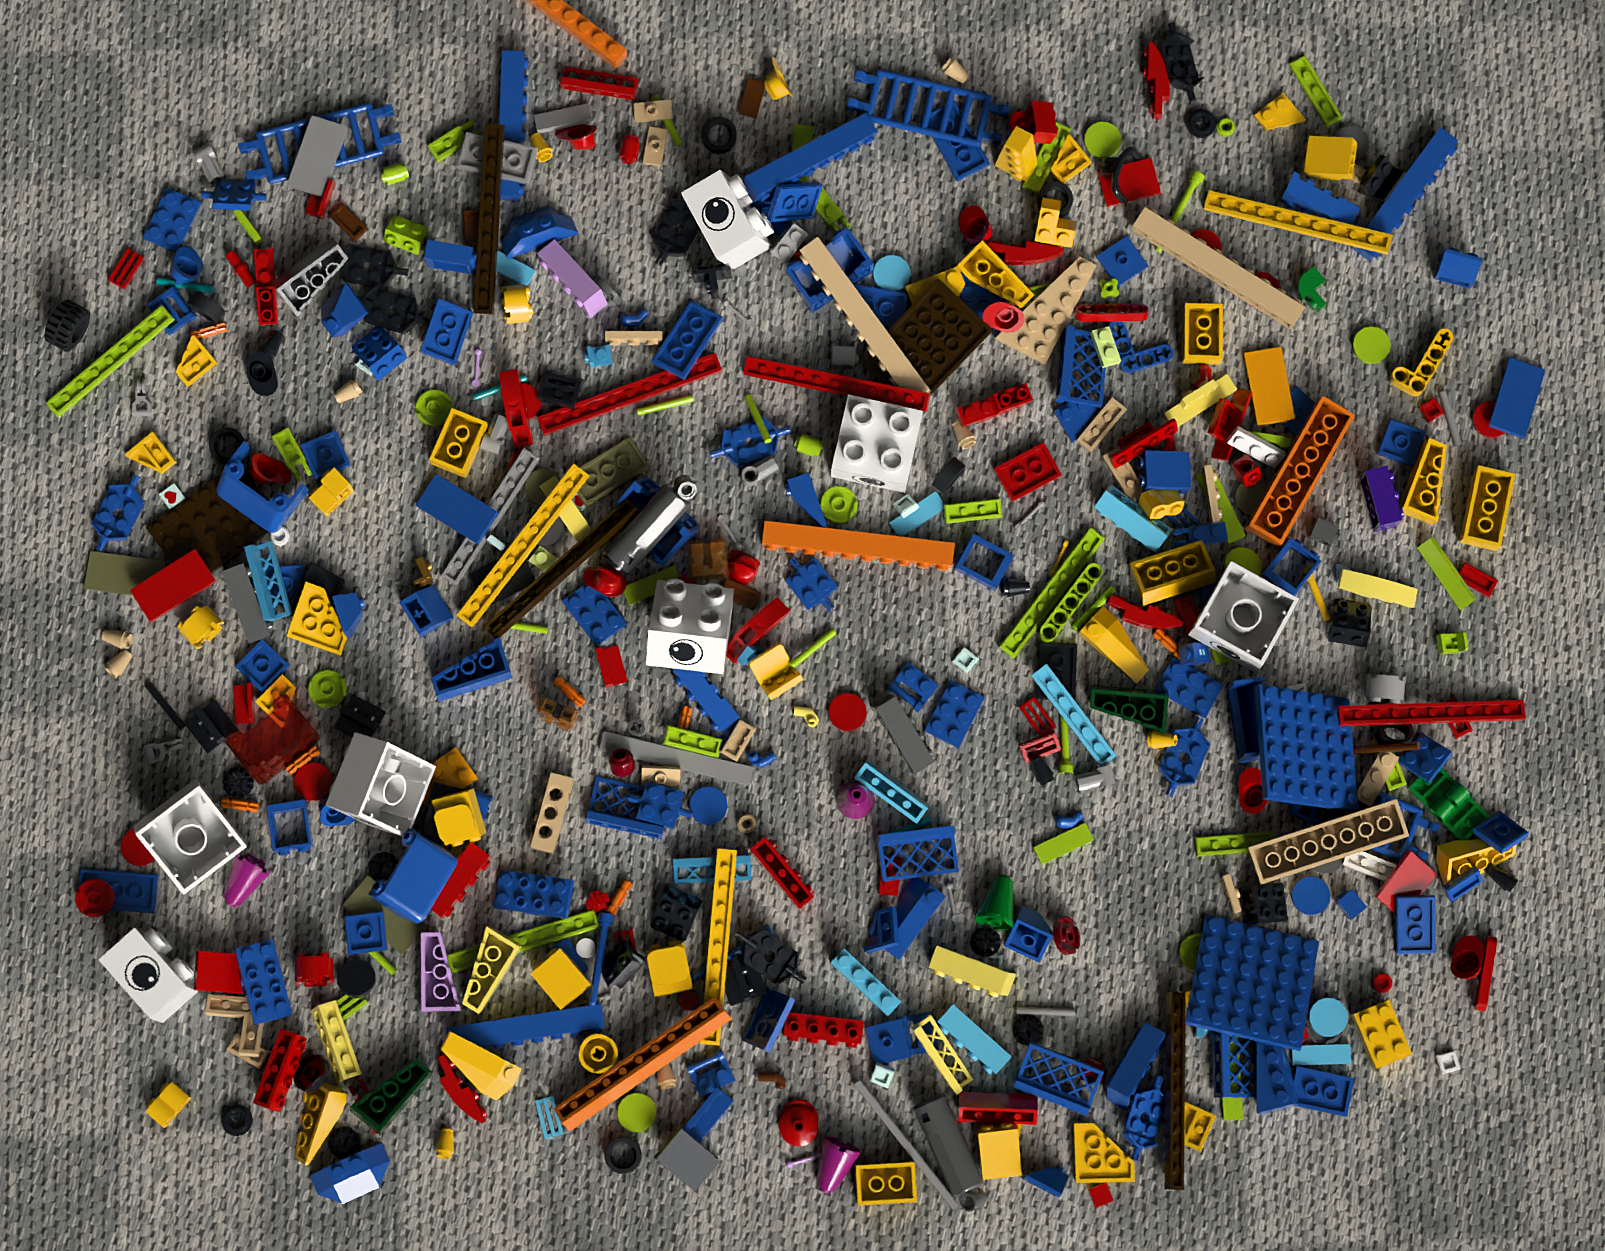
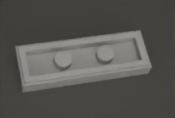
M589 103L534 115L537 133H545L593 122Z

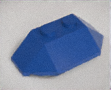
M547 206L512 218L501 245L507 259L546 246L554 239L558 242L578 235V231L572 218Z
M381 1143L334 1163L311 1175L310 1178L318 1195L344 1204L379 1188L390 1160Z

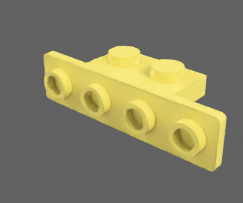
M1228 375L1221 377L1217 381L1214 379L1210 382L1205 380L1198 385L1197 390H1189L1184 393L1180 403L1166 411L1164 416L1168 421L1174 418L1177 421V427L1218 403L1220 398H1226L1234 393L1237 388Z

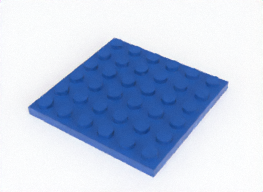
M1261 684L1254 686L1263 799L1351 812L1359 810L1352 726H1338L1336 709L1338 706L1350 705L1349 698Z
M1205 915L1185 1024L1300 1051L1319 941Z

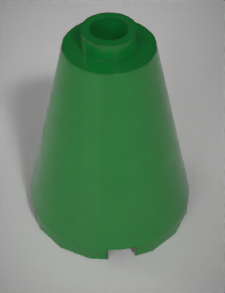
M1000 874L994 877L976 913L975 921L981 926L986 927L987 923L994 926L995 930L1007 931L1011 927L1013 928V881L1009 876Z

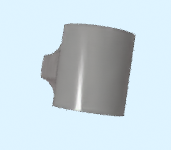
M210 143L192 151L209 183H214L224 177Z
M494 414L489 430L482 439L481 449L500 454L499 449L504 444L503 438L508 428L506 417Z
M769 455L756 464L745 467L742 471L741 481L745 486L752 487L760 480L778 471L779 468L775 460ZM747 473H752L755 476V478L753 480H747L745 478V475Z
M1111 765L1075 775L1079 792L1116 784Z

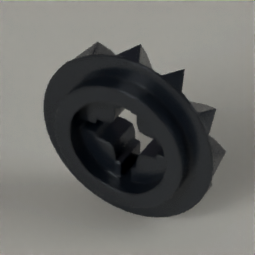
M1197 109L1189 114L1186 120V128L1190 135L1205 139L1214 132L1216 119L1210 111ZM1202 117H1204L1203 120L1206 126L1199 130V125L1196 122H1200Z
M231 768L225 773L223 786L230 796L235 798L245 797L254 787V778L252 773L246 768ZM234 775H236V777H238L239 779H244L241 782L242 789L237 785H233V783L235 782Z
M377 853L370 859L369 873L376 881H387L399 861L391 853ZM377 862L382 864L387 862V867L391 872L384 870L380 873L381 868Z
M987 926L978 928L971 935L970 946L978 956L990 957L999 951L1001 938L994 928L991 929ZM985 934L988 940L991 941L987 944L986 949H984L983 942H980V940L984 939Z
M1023 1015L1013 1025V1036L1022 1045L1029 1046L1030 1042L1037 1044L1043 1037L1044 1027L1036 1016ZM1027 1022L1030 1028L1037 1029L1031 1032L1030 1039H1028L1026 1032H1020V1030L1026 1028Z
M239 1104L229 1106L221 1117L223 1129L232 1136L246 1134L251 1129L253 1122L250 1110ZM241 1114L240 1120L243 1121L244 1125L237 1124L232 1128L234 1120H232L230 1115L237 1117Z
M349 1127L335 1129L328 1138V1147L331 1153L338 1158L344 1159L354 1155L360 1145L358 1134ZM338 1136L342 1139H346L350 1136V1138L347 1141L348 1147L350 1149L344 1146L339 1147L337 1149V1147L340 1144Z

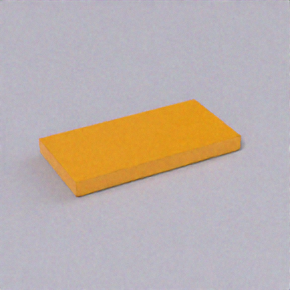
M1282 347L1244 353L1249 386L1253 392L1251 397L1257 426L1295 420Z

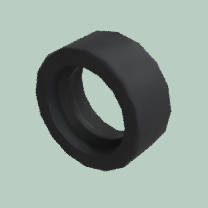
M713 117L703 125L701 131L702 143L711 153L725 154L735 146L737 140L736 128L728 118ZM716 125L725 126L730 132V139L723 146L713 145L708 139L709 130Z
M1049 182L1039 191L1037 198L1038 209H1041L1042 199L1049 191L1059 190L1066 197V205L1060 210L1058 217L1063 218L1072 208L1074 199L1072 191L1062 182Z
M197 291L192 294L187 302L191 309L213 323H218L225 312L220 305Z
M229 427L217 430L209 441L210 453L217 462L226 465L231 457H223L218 453L217 443L220 438L233 436L239 442V447L245 441L240 432Z
M953 457L940 471L932 485L941 493H946L961 475L966 465L956 457Z
M1411 724L1378 725L1375 738L1378 744L1409 743L1413 739L1414 729ZM1384 729H1398L1405 735V738L1402 740L1390 738L1386 735Z
M629 1137L613 1139L605 1150L607 1166L618 1174L633 1172L639 1167L642 1160L640 1146ZM619 1144H628L635 1152L633 1163L627 1167H619L612 1160V1151Z

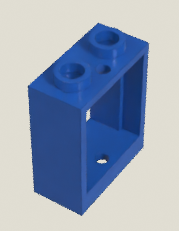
M427 240L424 256L427 267L472 274L473 269L476 270L477 258L473 247Z
M973 534L972 538L968 537L963 545L965 548L962 555L958 554L954 562L956 565L955 570L996 591L1014 555ZM974 543L1004 557L992 581L963 566Z
M1290 538L1263 572L1262 577L1271 584L1296 596L1321 564L1320 556L1313 550L1309 552L1305 549L1304 543L1300 540ZM1290 548L1313 564L1295 588L1273 572Z
M305 799L266 806L274 853L284 856L289 855L290 851L298 850V853L310 851L309 848L314 847L308 804ZM302 810L307 842L279 846L275 814Z

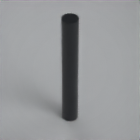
M151 682L146 684L145 688L179 730L182 731L186 727L185 723Z

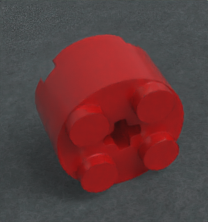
M317 953V956L298 954L297 959L294 960L295 985L300 986L299 983H304V987L327 986L329 981L333 984L334 960L329 957V953Z

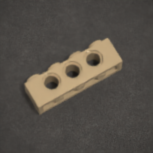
M551 773L550 777L546 776L544 782L546 792L545 795H541L538 805L541 807L540 814L536 813L533 823V825H536L535 832L530 833L528 841L531 844V849L554 855L574 783L573 778ZM553 790L561 792V796L558 799L550 797ZM553 808L556 810L553 818L545 816L547 809ZM543 827H549L551 833L549 836L543 837L540 835V830Z

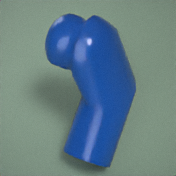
M750 751L747 756L748 761L758 767H764L777 760L773 751L764 756L757 754L756 751Z

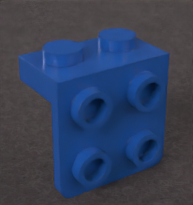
M377 327L352 347V351L368 367L377 381L381 380L407 359L400 345L381 327Z

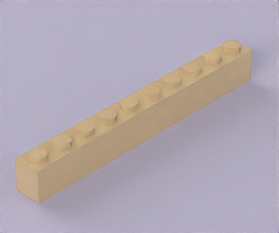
M1144 207L1132 226L1131 231L1290 330L1305 309L1300 300L1292 299L1287 296L1284 290L1272 287L1268 280L1256 277L1252 270L1240 267L1236 260L1224 257L1220 250L1208 247L1204 240L1192 237L1188 230L1176 227L1172 220L1168 218L1163 219L1152 208L1147 209Z
M816 237L800 249L802 255L799 257L805 265L810 264L813 268L811 271L812 275L817 281L821 279L824 283V286H822L823 290L828 296L832 294L835 298L834 305L839 311L843 309L847 316L844 318L850 327L854 325L858 331L855 333L861 342L865 340L868 343L867 350L872 357L876 355L879 358L880 362H878V365L883 372L888 371L891 377L889 380L894 386L929 393L930 389L821 240Z

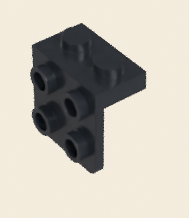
M1334 599L1332 625L1328 634V641L1366 648L1371 633L1372 606L1367 603Z
M667 886L654 914L651 928L678 940L686 941L703 900L698 899L695 895L681 892L676 887Z

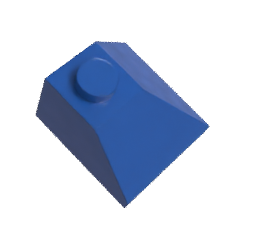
M347 282L321 305V322L332 337L343 336L369 312Z
M357 593L332 596L343 632L347 638H351L364 614L362 608L366 606L363 597H358Z
M1022 906L1004 946L1040 962L1053 936V931L1040 913Z
M1056 1166L1055 1168L1049 1167L1024 1175L1022 1179L1058 1198L1061 1196L1069 1176L1065 1174L1066 1170Z

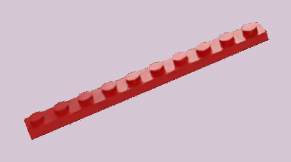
M716 353L699 358L685 380L668 371H663L577 402L574 410L564 407L541 415L537 419L543 435L546 436L722 372V368Z
M751 356L746 357L743 373L746 376L844 396L853 395L923 412L928 411L931 393Z
M1524 700L1348 705L1336 708L1338 726L1521 721L1526 719Z

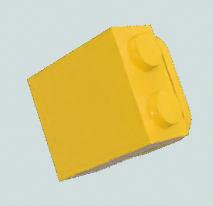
M1309 136L1308 141L1305 143L1306 160H1303L1302 164L1304 173L1308 177H1316L1321 180L1353 179L1357 142L1354 138Z
M474 788L440 796L432 800L435 809L434 820L438 834L445 845L452 844V847L458 846L468 839L470 842L478 841L486 833Z
M680 940L668 942L669 946L661 947L660 944L649 946V950H646L655 998L693 990L685 945L680 943Z
M555 948L547 955L549 958L545 962L539 961L532 967L534 971L531 975L558 1008L563 1010L591 986V982L562 948L559 950Z
M1002 1123L998 1127L983 1125L981 1129H976L978 1155L983 1180L1022 1175L1016 1125Z

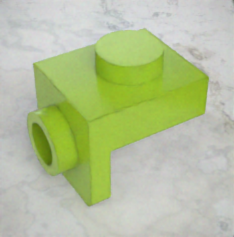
M1466 631L1436 635L1439 654H1454L1469 649Z

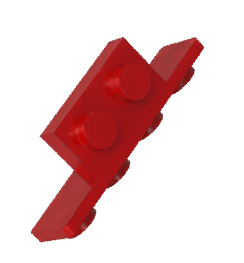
M1237 388L1231 402L1224 398L1219 399L1207 432L1217 440L1211 456L1213 459L1229 460L1233 446L1227 443V438L1237 426L1241 427L1253 394L1251 390Z
M1173 418L1156 429L1148 422L1119 439L1117 442L1121 450L1110 456L1114 469L1125 465L1129 460L1140 456L1145 450L1158 445L1164 439L1172 437L1178 432L1177 421Z

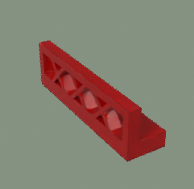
M565 67L560 85L561 89L635 100L639 78ZM568 72L576 73L580 79L567 78ZM589 75H592L596 77L598 82L587 81L584 79ZM607 78H611L616 82V85L602 82ZM626 81L634 82L633 88L621 86V84Z

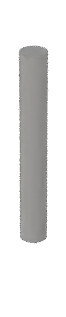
M1446 391L1439 392L1454 446H1461L1462 442Z
M1016 1007V1014L1075 1016V1008Z

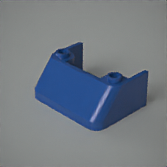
M243 441L225 465L217 484L216 492L220 498L269 533H276L282 528L308 494L309 490L302 483L291 498L283 493H278L270 501H267L239 480L244 473V466L241 462L251 451V448Z
M1264 677L1236 680L1227 688L1239 763L1260 760L1254 686L1259 684L1265 685L1262 684L1265 681Z

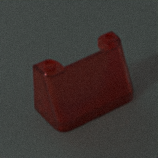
M286 693L274 700L273 709L275 711L247 733L233 732L224 741L259 785L270 781L284 770L286 765L294 762L295 758L304 751H308V748L315 745L320 739L319 734Z

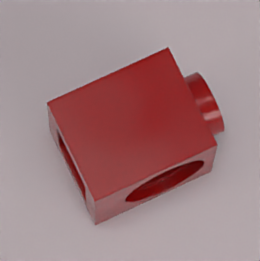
M1248 454L1231 463L1235 477L1246 488L1262 479L1259 466Z

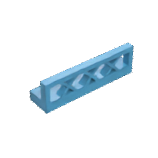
M273 541L257 546L249 545L244 547L263 620L275 621L292 615ZM268 547L270 554L266 560L262 558L261 549ZM269 565L274 567L275 571L272 578L267 576L266 573ZM274 583L279 586L277 596L271 592ZM278 602L283 603L285 612L277 614L276 606Z
M737 856L736 868L739 865H747L748 876L739 877L735 873L734 881L752 880L751 856ZM717 857L673 859L674 884L714 882L715 878L709 877L712 874L715 876ZM700 867H705L711 872L706 878H700L695 874ZM677 868H686L691 874L687 879L678 880Z

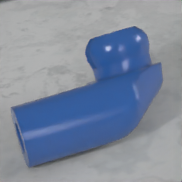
M642 308L636 315L622 314L620 322L626 327H637L649 314Z
M1077 810L1071 817L1062 816L1061 814L1057 815L1054 822L1060 828L1071 829L1084 816Z

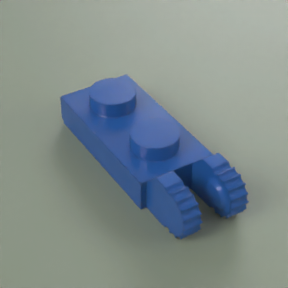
M1225 522L1191 526L1172 531L1174 536L1188 535V540L1174 542L1175 547H1181L1200 540L1203 541L1204 545L1228 541Z

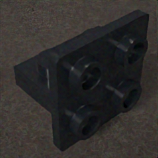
M1380 154L1360 182V187L1357 191L1362 195L1386 202L1406 172L1394 167L1386 156Z
M719 264L715 268L709 269L708 267H698L693 271L694 283L706 282L707 294H711L712 299H720L717 280L731 279V267L726 266V264Z
M353 694L346 706L342 705L339 710L341 715L334 728L352 738L354 733L373 738L386 712Z
M215 700L203 709L198 707L194 710L195 715L185 722L186 727L206 753L211 752L238 731Z
M625 939L616 944L610 954L603 958L601 973L607 987L610 989L614 985L621 989L646 962L644 956L630 949Z
M739 960L731 962L732 965L727 966L725 992L730 1006L767 994L759 972Z

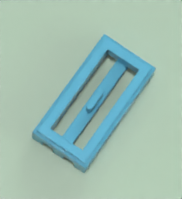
M554 1096L535 1101L544 1139L564 1134L561 1121L555 1111L554 1114L559 1131L555 1132L548 1105V1101H551L553 1108L557 1106ZM541 1103H544L551 1130L550 1134L547 1133Z

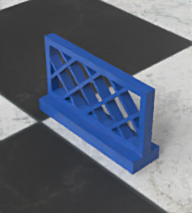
M1067 325L1062 331L1055 402L1063 403L1066 401L1102 407L1106 367L1102 368L1101 365L1096 367L1090 360L1097 352L1089 331L1074 329V326ZM1076 335L1082 336L1086 343L1079 346L1075 341ZM1088 344L1095 352L1089 357L1082 349ZM1078 351L1085 359L1079 364L1074 359V354ZM1085 362L1093 369L1088 374L1080 367ZM1076 369L1083 376L1077 382L1072 377V372ZM1094 372L1100 378L1099 383L1096 385L1089 378ZM1084 379L1091 386L1086 392L1079 385ZM1073 387H1076L1081 394L1078 398L1070 397V390ZM1094 390L1098 395V401H1092L1087 394Z
M596 777L586 823L662 840L664 827L634 819L630 813L639 808L638 804L628 810L623 802L628 799L629 795L620 799L616 793V790L625 787L629 793L635 795L640 791L644 792V786ZM599 782L608 784L611 790L602 795L598 790ZM614 793L618 801L609 806L604 798ZM600 800L607 807L602 811L593 810L594 804ZM619 804L625 810V813L620 816L615 815L611 810Z
M946 826L875 835L876 843L878 844L882 882L959 872L954 837L955 827ZM944 838H950L951 846L947 852L938 846ZM924 841H929L934 845L928 854L919 848ZM905 843H909L915 848L909 857L900 850ZM890 845L896 850L890 859L884 855L883 846ZM935 848L944 853L939 862L930 857ZM917 850L926 856L920 865L911 859ZM898 852L906 858L901 867L892 861ZM946 856L953 860L954 869H945L940 865ZM927 859L936 864L931 872H927L922 868ZM908 861L917 867L913 874H908L903 870ZM891 863L898 871L894 876L887 877L886 868Z
M1212 1031L1214 1098H1257V1041L1246 1039L1241 1045L1236 1040L1237 1036ZM1232 1042L1239 1048L1234 1055L1229 1051V1045ZM1249 1042L1254 1046V1052L1251 1055L1244 1049ZM1240 1052L1247 1057L1243 1064L1236 1059ZM1232 1062L1239 1067L1235 1074L1230 1071V1064ZM1249 1062L1255 1067V1071L1252 1074L1245 1069ZM1241 1072L1248 1077L1243 1084L1237 1079ZM1233 1081L1240 1087L1236 1093H1230V1085ZM1250 1081L1255 1085V1093H1250L1245 1088Z
M1030 1042L1014 1088L1087 1116L1104 1070ZM1032 1048L1040 1051L1043 1058L1033 1061L1031 1056ZM1052 1057L1059 1058L1062 1065L1052 1068L1048 1059ZM1045 1061L1049 1070L1039 1073L1035 1064ZM1071 1064L1077 1065L1080 1072L1070 1075L1066 1066ZM1033 1066L1036 1073L1035 1076L1028 1077L1023 1075L1025 1068ZM1064 1068L1067 1077L1057 1080L1054 1071ZM1090 1071L1097 1073V1080L1088 1082L1085 1073ZM1051 1073L1055 1082L1051 1084L1044 1083L1042 1076ZM1082 1075L1086 1084L1076 1088L1072 1079ZM1069 1080L1073 1089L1070 1091L1062 1090L1060 1083ZM1088 1087L1091 1094L1089 1100L1082 1098L1078 1091Z

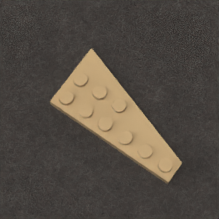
M1079 257L1023 311L1025 321L1018 331L1013 333L1001 332L995 340L1045 365L1097 265Z

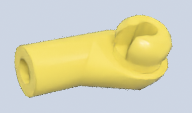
M794 707V715L803 716L809 727H815L818 724V716L812 708Z

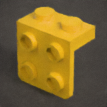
M777 643L749 661L753 674L770 700L780 696L783 692L796 686L803 680L797 669H792L789 666L790 659L780 643Z

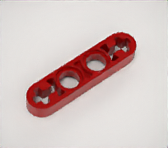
M1081 304L1075 307V319L1080 322L1145 321L1148 319L1149 308L1144 304Z
M1487 935L1485 938L1482 959L1484 961L1479 974L1480 986L1477 987L1474 1009L1485 1012L1488 1004L1497 948V937Z

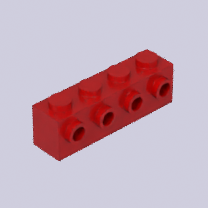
M764 837L750 848V852L800 911L814 899L812 894L815 892L808 884H803L800 880L802 876L796 869L792 870L789 867V860L784 854L780 855L776 851L778 848L771 839L767 840Z
M471 842L458 858L454 871L430 910L442 919L445 916L449 917L455 910L453 907L457 901L461 902L467 893L465 891L469 885L473 887L478 881L479 877L477 875L480 871H485L489 867L491 857Z
M789 1012L785 1020L783 1036L787 1037V1041L798 1042L799 1038L807 1039L806 1043L818 1044V1040L826 1041V1045L830 1046L845 1043V1047L857 1048V1045L862 1043L864 1021Z
M280 1028L253 1104L280 1113L281 1108L285 1104L288 1089L292 1085L294 1073L299 1067L301 1054L306 1048V1037Z
M985 1092L959 1093L958 1122L1037 1125L1038 1100L1035 1095Z

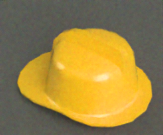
M772 57L774 69L765 78L767 92L773 100L788 94L794 97L785 82L778 62Z

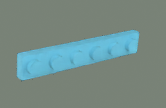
M1047 664L1031 675L1100 767H1103L1116 757V754Z

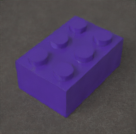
M1388 465L1366 470L1359 479L1374 532L1397 527L1401 523L1402 518H1404V512L1397 502L1399 494L1397 489L1393 487L1392 481H1394L1392 471L1388 469Z

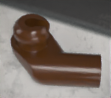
M775 1072L758 1073L759 1082H775L776 1089H785V1082H787L785 1077Z

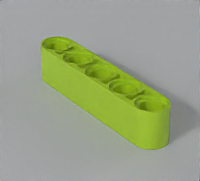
M1091 563L1085 568L1042 625L1039 631V638L1042 642H1052L1099 581L1102 575V568L1099 564ZM1095 569L1098 572V576L1091 577L1088 574V570ZM1084 584L1087 591L1079 592L1077 585ZM1072 599L1075 601V606L1068 607L1065 601ZM1061 614L1064 617V621L1061 623L1056 622L1054 616ZM1043 630H1051L1053 636L1050 638L1045 637Z

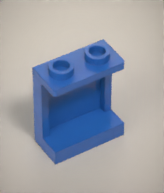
M1145 450L1138 458V467L1141 468L1139 485L1142 486V492L1149 489L1179 490V494H1187L1192 488L1189 452Z

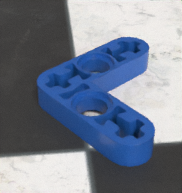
M1123 322L1110 323L1109 327L1121 359L1119 365L1124 373L1140 371L1166 363L1172 359L1173 349L1166 344L1134 353L1125 324ZM1114 325L1122 327L1120 336L1125 335V338L1115 340V338H1118V334L1116 331H1112ZM1120 342H1125L1128 345V350L1122 352L1118 349L1117 345ZM1162 349H1165L1166 352L1169 351L1167 358L1162 355L1157 358L1158 361H1155L1156 358L1153 351H1156V355L1160 354ZM1144 354L1150 355L1152 362L1145 364L1142 362L1141 357ZM1135 357H1138L1139 367L1137 363L1133 364L1131 369L1128 366H1124L1126 360L1134 362L1136 361Z

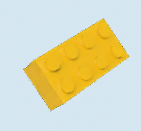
M1479 465L1474 469L1459 543L1497 551L1501 547L1516 474Z
M1202 540L1130 563V576L1143 606L1216 583L1215 568Z

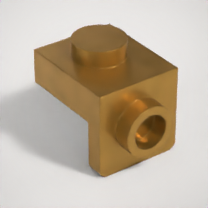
M421 556L415 559L423 577L413 581L416 588H425L433 580L430 571L433 569L429 561H424Z

